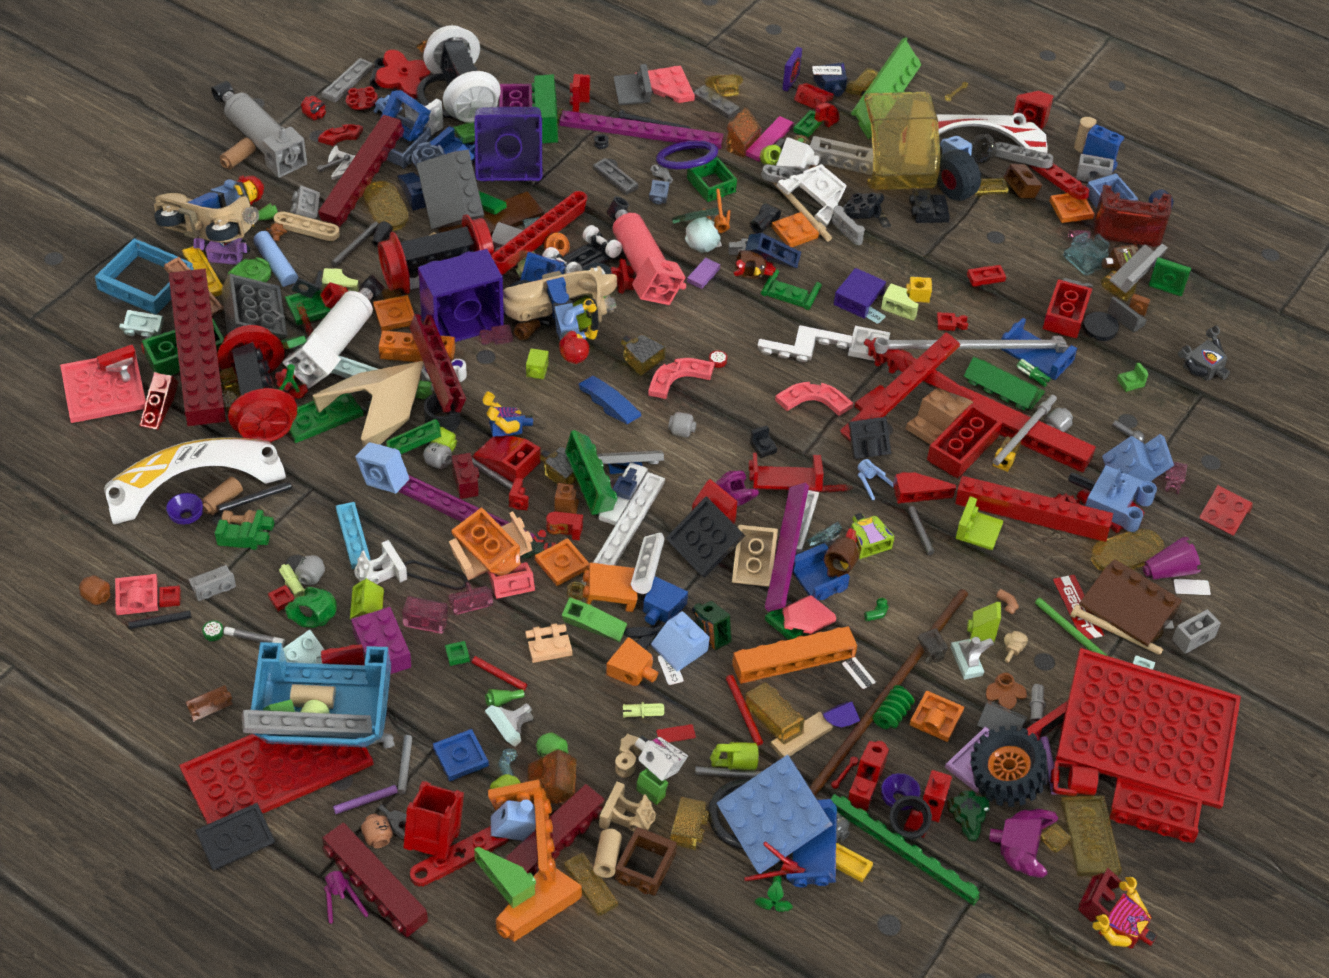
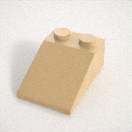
M739 525L738 528L746 536L736 545L732 583L769 587L777 549L778 529Z

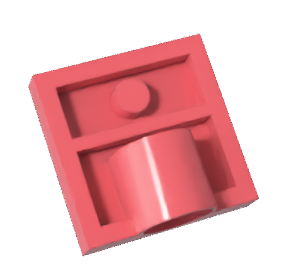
M157 574L115 578L116 614L125 615L158 611Z

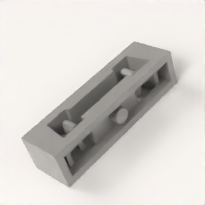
M813 136L810 144L814 155L819 156V164L872 175L878 150ZM820 143L831 145V149L827 150L828 145L825 148L820 147ZM861 152L867 153L866 157H863Z

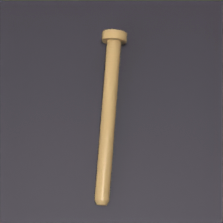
M1075 605L1070 615L1071 617L1076 618L1078 616L1157 655H1161L1163 651L1161 647L1153 643L1146 647L1103 619L1081 610L1080 605Z

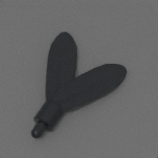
M658 625L653 628L632 627L626 629L624 635L629 638L641 637L637 643L646 650L664 625Z

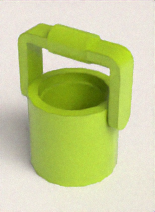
M745 742L718 744L710 756L711 765L713 767H728L730 770H756L758 765V746L756 743ZM721 752H727V759H719Z

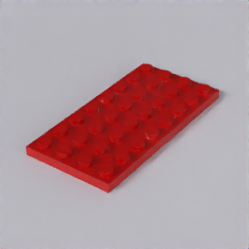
M251 734L180 764L179 767L206 823L210 824L255 803H258L262 814L368 768L374 765L366 747L267 744L254 734Z

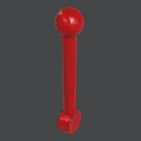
M851 757L849 765L838 779L831 783L833 789L839 788V783L852 766L858 764L857 757Z

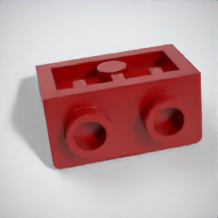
M804 83L798 85L794 100L816 109V106L832 101L834 94Z

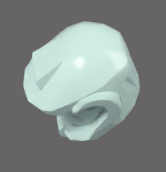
M700 217L690 222L686 227L685 240L692 249L701 253H708L714 249L721 239L718 230L714 227L715 222L706 217Z

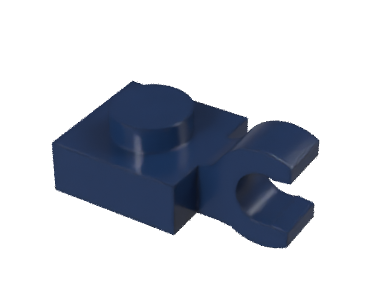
M630 467L625 477L619 476L612 489L616 492L617 496L627 500L631 499L637 488V481H635L637 469Z

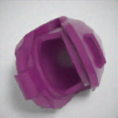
M728 471L715 482L738 501L737 507L749 502L759 494L757 489L745 488L744 481L746 480V475L744 471Z

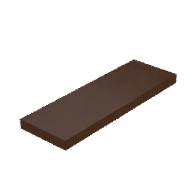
M528 191L503 200L506 202L507 207L496 215L483 210V219L488 226L491 236L498 222L517 227L544 215L543 209ZM462 225L445 227L437 230L439 231V233L462 228Z

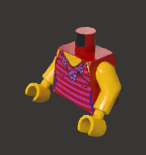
M1126 877V881L1120 882L1119 887L1121 890L1127 891V893H1123L1111 910L1109 917L1106 915L1096 916L1098 922L1093 923V928L1100 930L1099 934L1104 936L1112 946L1134 948L1139 939L1151 946L1157 937V934L1147 929L1152 917L1144 906L1137 890H1135L1137 885L1135 878Z

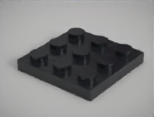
M706 496L666 539L705 578L746 535Z

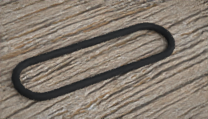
M409 560L404 563L405 566L409 563H415L432 569L443 571L449 574H453L462 577L465 580V583L461 587H455L407 572V576L414 577L420 580L448 587L454 590L463 589L466 587L468 583L467 578L460 573L449 571L416 560Z

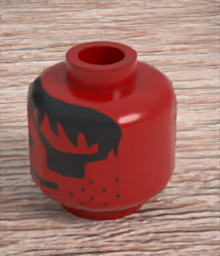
M315 96L306 97L301 103L302 113L313 121L318 118L322 119L326 114L325 103Z

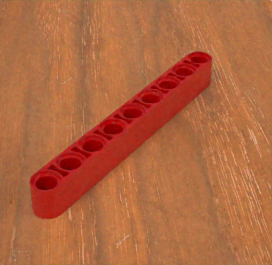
M581 191L572 193L494 252L492 259L501 275L527 257L528 252H533L540 247L549 235L558 233L580 216L585 210L587 195Z

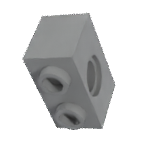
M1081 154L1076 179L1090 182L1111 175L1114 159Z
M1207 609L1178 625L1172 641L1186 654L1215 638L1221 623Z

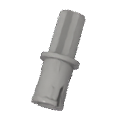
M1034 684L1032 687V698L1029 702L1031 707L1030 722L1032 724L1043 718L1046 706L1044 686Z

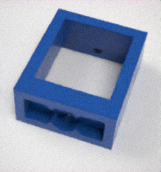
M402 90L392 91L382 116L384 114L396 118L402 102L418 112L419 115L412 130L402 124L404 129L402 137L408 141H415L423 134V129L429 121L431 111Z

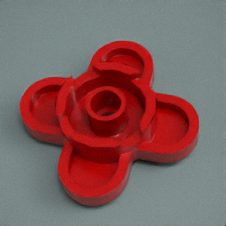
M388 50L383 57L385 67L377 70L375 81L383 88L402 90L415 99L417 98L416 89L418 84L425 77L429 76L431 71L426 67L423 60L407 61L400 51Z

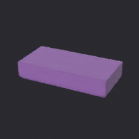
M705 258L688 276L687 282L702 289L720 270V264Z

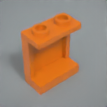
M590 562L588 570H584L583 582H586V586L583 589V598H586V603L591 605L592 600L625 604V611L633 612L637 602V592L631 586L635 568Z

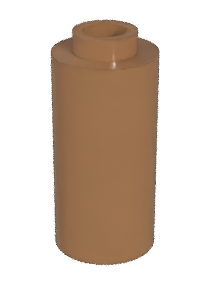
M245 137L220 155L221 165L224 168L232 169L256 151L254 143Z
M229 477L201 500L203 511L206 514L214 515L218 512L217 505L232 501L243 492L239 481L234 477Z

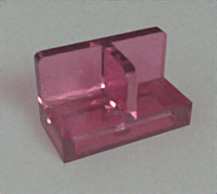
M466 582V591L448 595L454 615L493 606L492 590L488 589L487 586L472 589L470 583Z

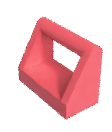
M527 562L521 563L519 567L507 575L499 576L488 571L496 599L535 591L533 572Z

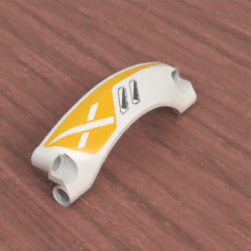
M236 437L208 438L180 443L136 462L109 481L104 487V492L109 505L112 523L115 525L135 519L145 500L159 485L172 476L192 468L202 466L231 467L245 471L265 484L285 479V471L275 447L269 441ZM271 447L269 454H262L263 448ZM116 487L119 489V492L116 495H110L109 490Z

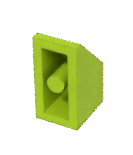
M995 602L973 612L972 619H968L967 631L970 632L971 640L974 637H978L980 641L991 638L995 642L1001 620V602Z

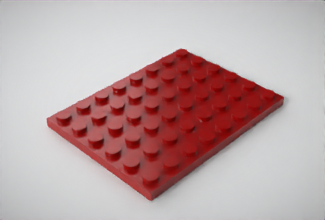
M1080 648L1055 759L1073 762L1078 766L1097 768L1099 773L1200 799L1204 805L1221 809L1224 802L1241 696Z

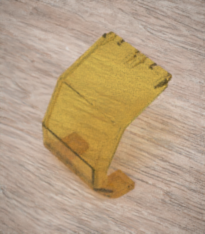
M928 92L867 93L864 101L871 122L873 173L871 179H868V187L875 190L936 187L940 172V143L938 118L930 94Z

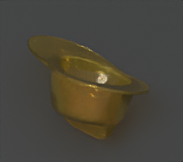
M736 74L711 75L705 78L704 82L707 86L715 88L717 93L722 96H734L739 94V85L743 82V77Z

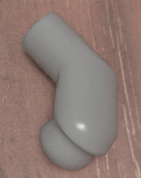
M656 164L651 167V172L654 176L663 178L669 184L673 181L666 168Z
M383 732V736L372 744L383 742L385 749L391 748L395 745L394 737Z

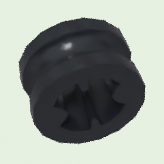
M605 134L596 135L594 137V146L597 149H606L609 146V137Z

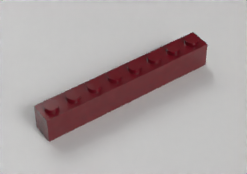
M383 114L319 209L321 221L335 224L340 228L342 223L347 220L348 214L355 208L356 202L363 196L364 190L371 184L372 178L379 172L382 163L387 160L388 154L394 149L399 137H402L404 129L401 120Z

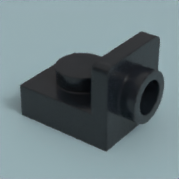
M767 425L751 431L750 444L760 459L777 453V446L769 436V427Z

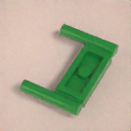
M776 269L773 275L769 276L761 291V295H768L769 297L809 310L822 284L816 282L811 293L808 294V290L776 281L779 270Z

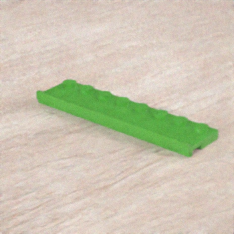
M907 37L899 42L851 112L852 115H856L858 118V124L868 139L875 135L922 65L906 41Z

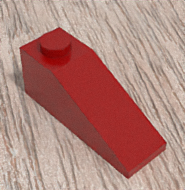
M915 472L896 474L893 482L898 504L949 499L954 497L956 490L955 484Z

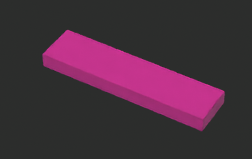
M779 116L746 151V156L760 162L761 150L768 145H775L793 127L794 122Z

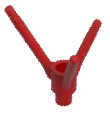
M764 842L763 845L784 862L781 870L748 876L744 880L752 881L778 875H787L788 873H804L805 868L798 866L797 862L792 861L787 856L784 857L775 848Z

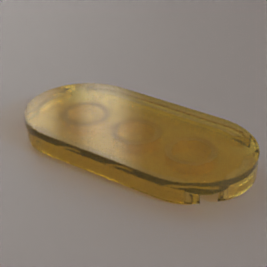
M376 181L366 187L363 193L364 201L374 221L378 223L386 221L392 225L393 230L404 227L405 223L409 220V214L396 186L387 181Z
M1139 528L1135 532L1128 531L1107 538L1106 542H1097L1092 549L1091 560L1101 571L1113 559L1123 563L1130 569L1143 566L1145 561L1164 549V542L1154 531Z

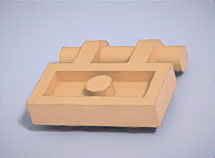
M555 623L551 624L550 627H533V630L525 631L526 639H535V641L528 642L532 663L572 656L568 635H559V633L566 632L565 624L557 625ZM552 634V638L542 639L541 637Z

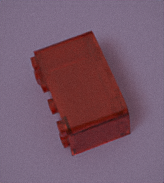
M1103 185L1095 213L1094 234L1100 239L1152 247L1161 245L1171 214V194L1163 193L1161 199L1154 198L1153 203L1120 199V193L1116 192L1114 194L1111 191L1112 186Z

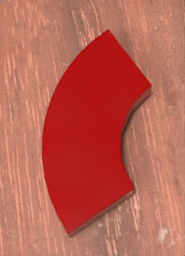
M823 103L816 106V121L824 120V125L827 127L839 121V111L832 104Z
M345 124L342 125L343 127L335 129L332 127L318 137V142L334 146L343 140L356 141L363 132V126Z

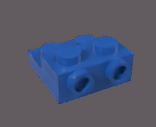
M528 252L520 280L531 282L542 280V275L560 271L563 275L566 266H564L565 262Z

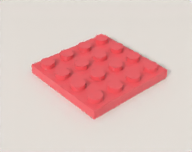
M137 357L126 369L131 377L128 382H123L119 372L100 371L97 365V358L60 365L71 423L144 409L146 400Z

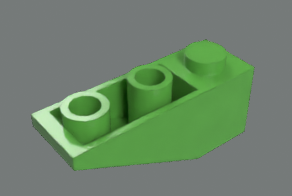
M570 597L562 613L565 623L619 643L627 627V623L587 603Z

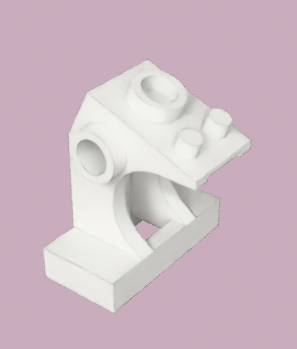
M389 540L381 543L382 555L377 559L368 560L365 552L362 551L354 571L356 578L360 582L366 578L378 584L394 576L397 577L399 582L407 580L406 567Z

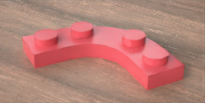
M694 358L675 359L673 363L668 365L664 364L655 372L648 395L666 399L673 381L685 376L711 380L715 363Z
M810 382L798 383L775 396V401L786 411L802 402L810 400L822 402L838 416L853 408L851 400L836 388L821 383V385L810 384Z

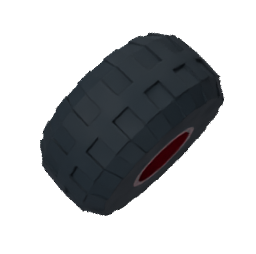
M960 149L951 150L941 155L936 161L934 170L935 180L944 195L952 200L962 201L978 192L981 184V172L975 159L969 153Z

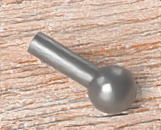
M1117 420L1113 422L1112 427L1128 437L1133 436L1142 443L1144 442L1145 436L1141 431H1133Z

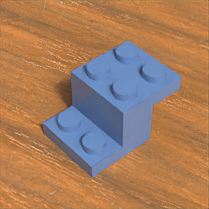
M1161 434L1146 444L1130 436L1102 456L1105 466L1107 465L1119 471L1122 470L1130 476L1149 482L1174 466L1165 437Z

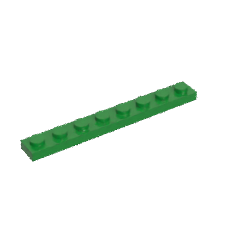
M835 794L832 796L831 800L837 806V812L852 824L974 906L979 900L980 892L977 891L978 888L974 884L961 880L955 871L943 868L937 859L924 855L918 846L906 843L901 835L887 830V827L881 821H874L869 818L866 811L853 807L847 798L843 796L838 797Z

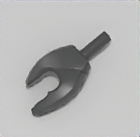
M382 804L379 805L378 809L387 816L393 834L404 840L405 832L400 827L406 825V814L397 810L390 812Z

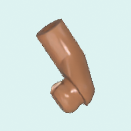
M1002 589L998 591L996 598L1008 604L1005 607V611L1014 614L1019 608L1015 597Z

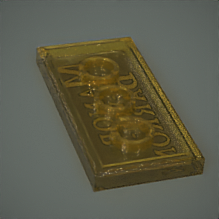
M1062 797L1061 803L1077 876H1094L1105 873L1107 867L1115 875H1120L1122 870L1105 797Z

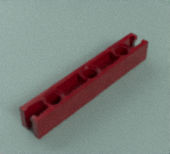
M414 314L409 328L443 412H450L453 402L455 412H461L466 397L432 315H426L422 324L420 320L421 315Z

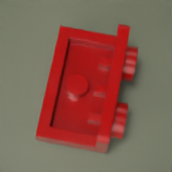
M574 74L573 83H570V93H573V96H570V105L573 106V112L579 113L580 102H590V75Z

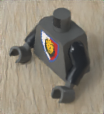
M1218 326L1209 328L1206 331V336L1212 338V340L1208 339L1193 351L1190 346L1186 345L1178 352V356L1185 359L1183 368L1187 369L1190 374L1205 380H1210L1216 375L1224 380L1230 374V371L1225 368L1228 358L1224 353L1220 339L1217 338V335L1220 333Z

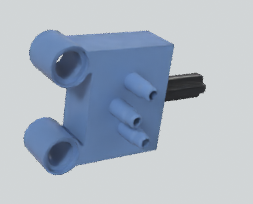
M1107 465L1097 482L1074 472L1068 477V482L1091 491L1085 506L1114 513L1112 522L1123 526L1129 532L1137 531L1143 518V511L1140 508L1130 507L1133 499L1135 498L1136 502L1141 506H1150L1157 491L1154 483L1142 481L1124 473L1122 470L1119 471Z

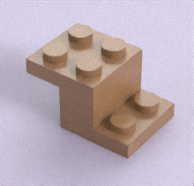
M936 388L922 399L918 415L907 423L905 429L931 445L973 402L965 397Z

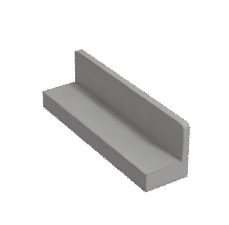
M1161 244L1153 251L1147 245H1144L1110 278V282L1126 293L1156 263L1157 257H1162L1168 247Z

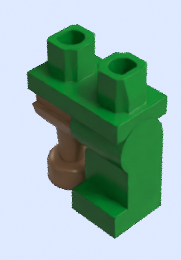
M224 510L222 520H219L215 530L217 546L250 547V549L257 550L258 545H268L269 532H263V530H273L275 525L274 518L264 516L263 510H257V512L248 510L244 515H234L232 511Z

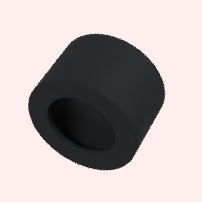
M436 393L430 395L424 402L425 423L437 419L440 427L451 432L460 424V412H455V406L452 402L451 411L447 412L450 415L443 417L435 416V414L443 412Z
M904 796L898 799L891 808L890 825L893 831L904 839L913 840L920 838L927 832L931 824L932 813L930 807L923 799L917 796ZM914 806L921 811L923 823L918 830L908 832L899 826L897 815L903 807Z

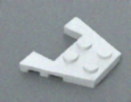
M821 164L805 170L797 176L792 175L789 179H782L778 181L776 186L787 195L798 186L805 190L823 206L814 218L827 227L833 215V209L838 205L847 185Z

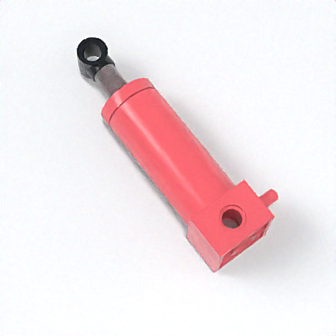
M614 197L606 213L616 220L612 227L613 234L616 240L622 244V250L637 275L632 283L635 291L641 300L670 305L678 290L686 289V283H683L686 278L678 263L665 259L641 216L636 213H628L629 203L621 197Z

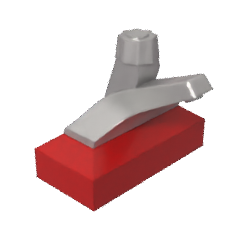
M133 344L97 356V365L100 371L119 372L123 382H128L131 377L126 369L136 359Z

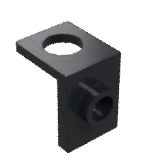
M318 271L312 283L298 278L292 287V291L312 299L315 292L321 288L322 281L320 279L323 271ZM298 285H306L308 290H301Z

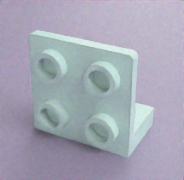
M308 630L283 648L287 663L322 664L321 651L324 648L311 630Z

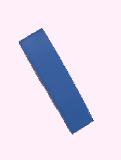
M591 376L579 383L580 390L591 395L592 402L602 406L605 414L625 424H629L641 416V412L625 397L602 380Z

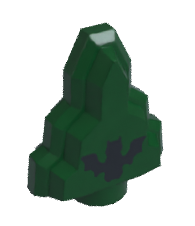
M963 791L957 797L946 801L948 812L953 813L955 821L961 824L962 832L968 841H977L981 832V823L985 821V813L989 812V800L985 797L976 796L973 791Z

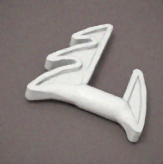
M335 146L329 155L328 163L335 161L337 157L343 158L348 153L339 151L338 147ZM350 155L349 161H342L331 175L332 180L341 178L355 155Z

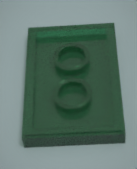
M718 208L682 214L674 216L672 221L675 224L718 215L719 210Z

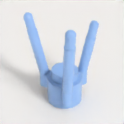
M869 459L860 462L858 465V470L860 471L858 477L862 480L871 500H875V497L866 478L871 479L877 474L893 487V482L885 476V472L875 466Z

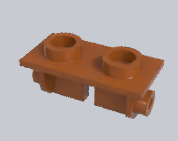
M225 685L186 701L193 721L228 707L233 703L231 701L232 696L227 691Z

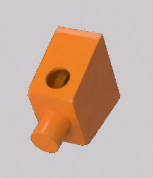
M628 637L607 662L606 675L627 684L638 686L643 678L653 683L658 676V671L652 669V654Z

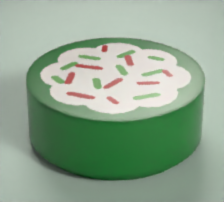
M209 621L202 628L203 636L208 641H217L224 634L223 625L219 621Z

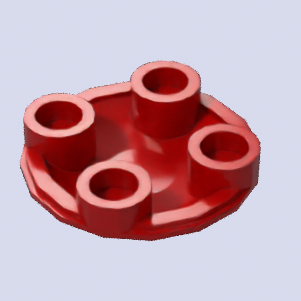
M371 86L360 89L351 88L348 90L346 104L352 109L364 110L374 106L378 96Z

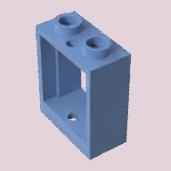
M1117 174L1088 182V199L1106 220L1135 211L1138 198ZM1113 191L1122 202L1110 205L1102 194Z

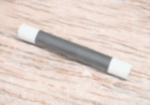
M225 627L224 635L257 642L282 643V646L285 644V639L231 627Z

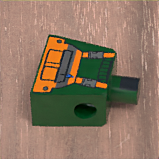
M709 601L704 605L701 603L695 604L692 612L695 614L696 624L709 636V645L716 651L731 642L730 614L713 601Z

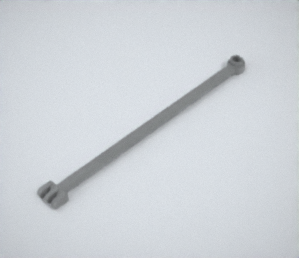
M1052 336L1051 340H957L960 343L958 349H1055L1057 353L1065 352L1069 348L1062 336ZM879 337L876 338L874 347L877 353L883 354L888 349H928L937 340H887Z

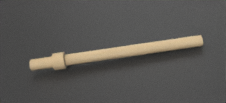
M777 187L795 208L802 212L819 232V235H822L829 242L832 236L826 231V227L819 223L792 193L787 195Z

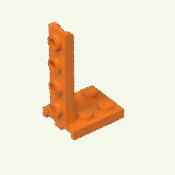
M534 780L489 789L488 797L496 811L509 800L516 802L529 800L535 805L538 866L540 872L543 873L544 879L546 881H553V872L556 871V865L551 852H554L553 839L550 838V833L553 832V825L551 819H549V813H552V808L544 788L540 786V781Z

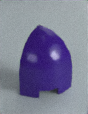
M852 701L842 703L822 713L824 719L833 726L845 727L860 721Z

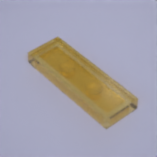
M583 852L564 862L565 868L574 881L582 885V893L598 916L618 906V901L602 878L595 874L593 865Z

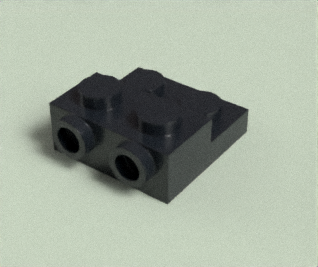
M913 190L912 194L909 195V204L912 205L911 214L915 217L916 223H949L950 215L945 195H930V190Z

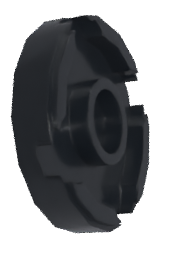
M1104 312L1088 314L1083 323L1084 332L1092 338L1093 336L1098 341L1113 339L1119 329L1118 321L1112 315Z

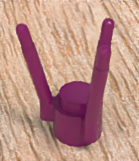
M333 871L329 873L325 878L327 885L324 887L329 924L333 923L331 893L340 895V898L343 899L345 897L343 893L345 889L363 915L367 917V911L351 888L348 879H344L342 872Z

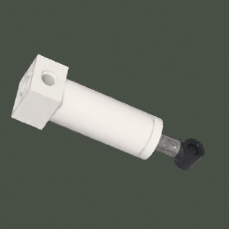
M370 275L360 285V292H346L306 339V343L296 346L282 362L286 367L289 364L295 366V377L303 384H306L308 389L331 373L341 360L338 357L339 354L372 315L373 308L370 300L376 298L385 288L373 275Z

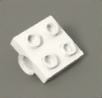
M855 326L848 356L875 361L873 356H868V347L864 345L865 339L872 341L874 338L882 337L889 340L890 332Z

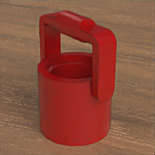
M1056 760L1051 770L1052 791L1055 794L1076 796L1077 794L1094 796L1098 785V769L1078 766L1076 763ZM1059 766L1070 768L1067 789L1058 788Z

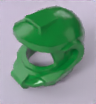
M308 586L304 591L305 596L294 598V601L285 607L288 619L302 627L315 628L327 624L329 619L335 615L337 601L325 589ZM299 606L310 608L313 611L312 616H305Z

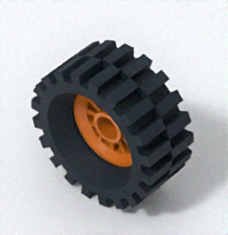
M1000 726L999 732H995L994 729L989 730V736L986 737L983 734L979 738L980 744L976 742L973 746L974 752L971 751V767L976 788L978 787L979 793L982 796L986 794V798L991 803L996 799L997 805L1003 806L1004 802H1008V807H1014V802L1019 801L1021 806L1026 804V798H1029L1030 801L1036 799L1035 792L1041 794L1043 792V785H1046L1048 782L1046 750L1042 741H1037V735L1032 732L1028 736V729L1022 728L1019 732L1017 731V726H1011L1010 730H1005V726Z

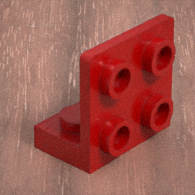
M1218 485L1201 513L1200 519L1234 536L1246 514H1249L1252 510L1253 503Z
M361 644L321 651L322 664L365 666L363 646Z

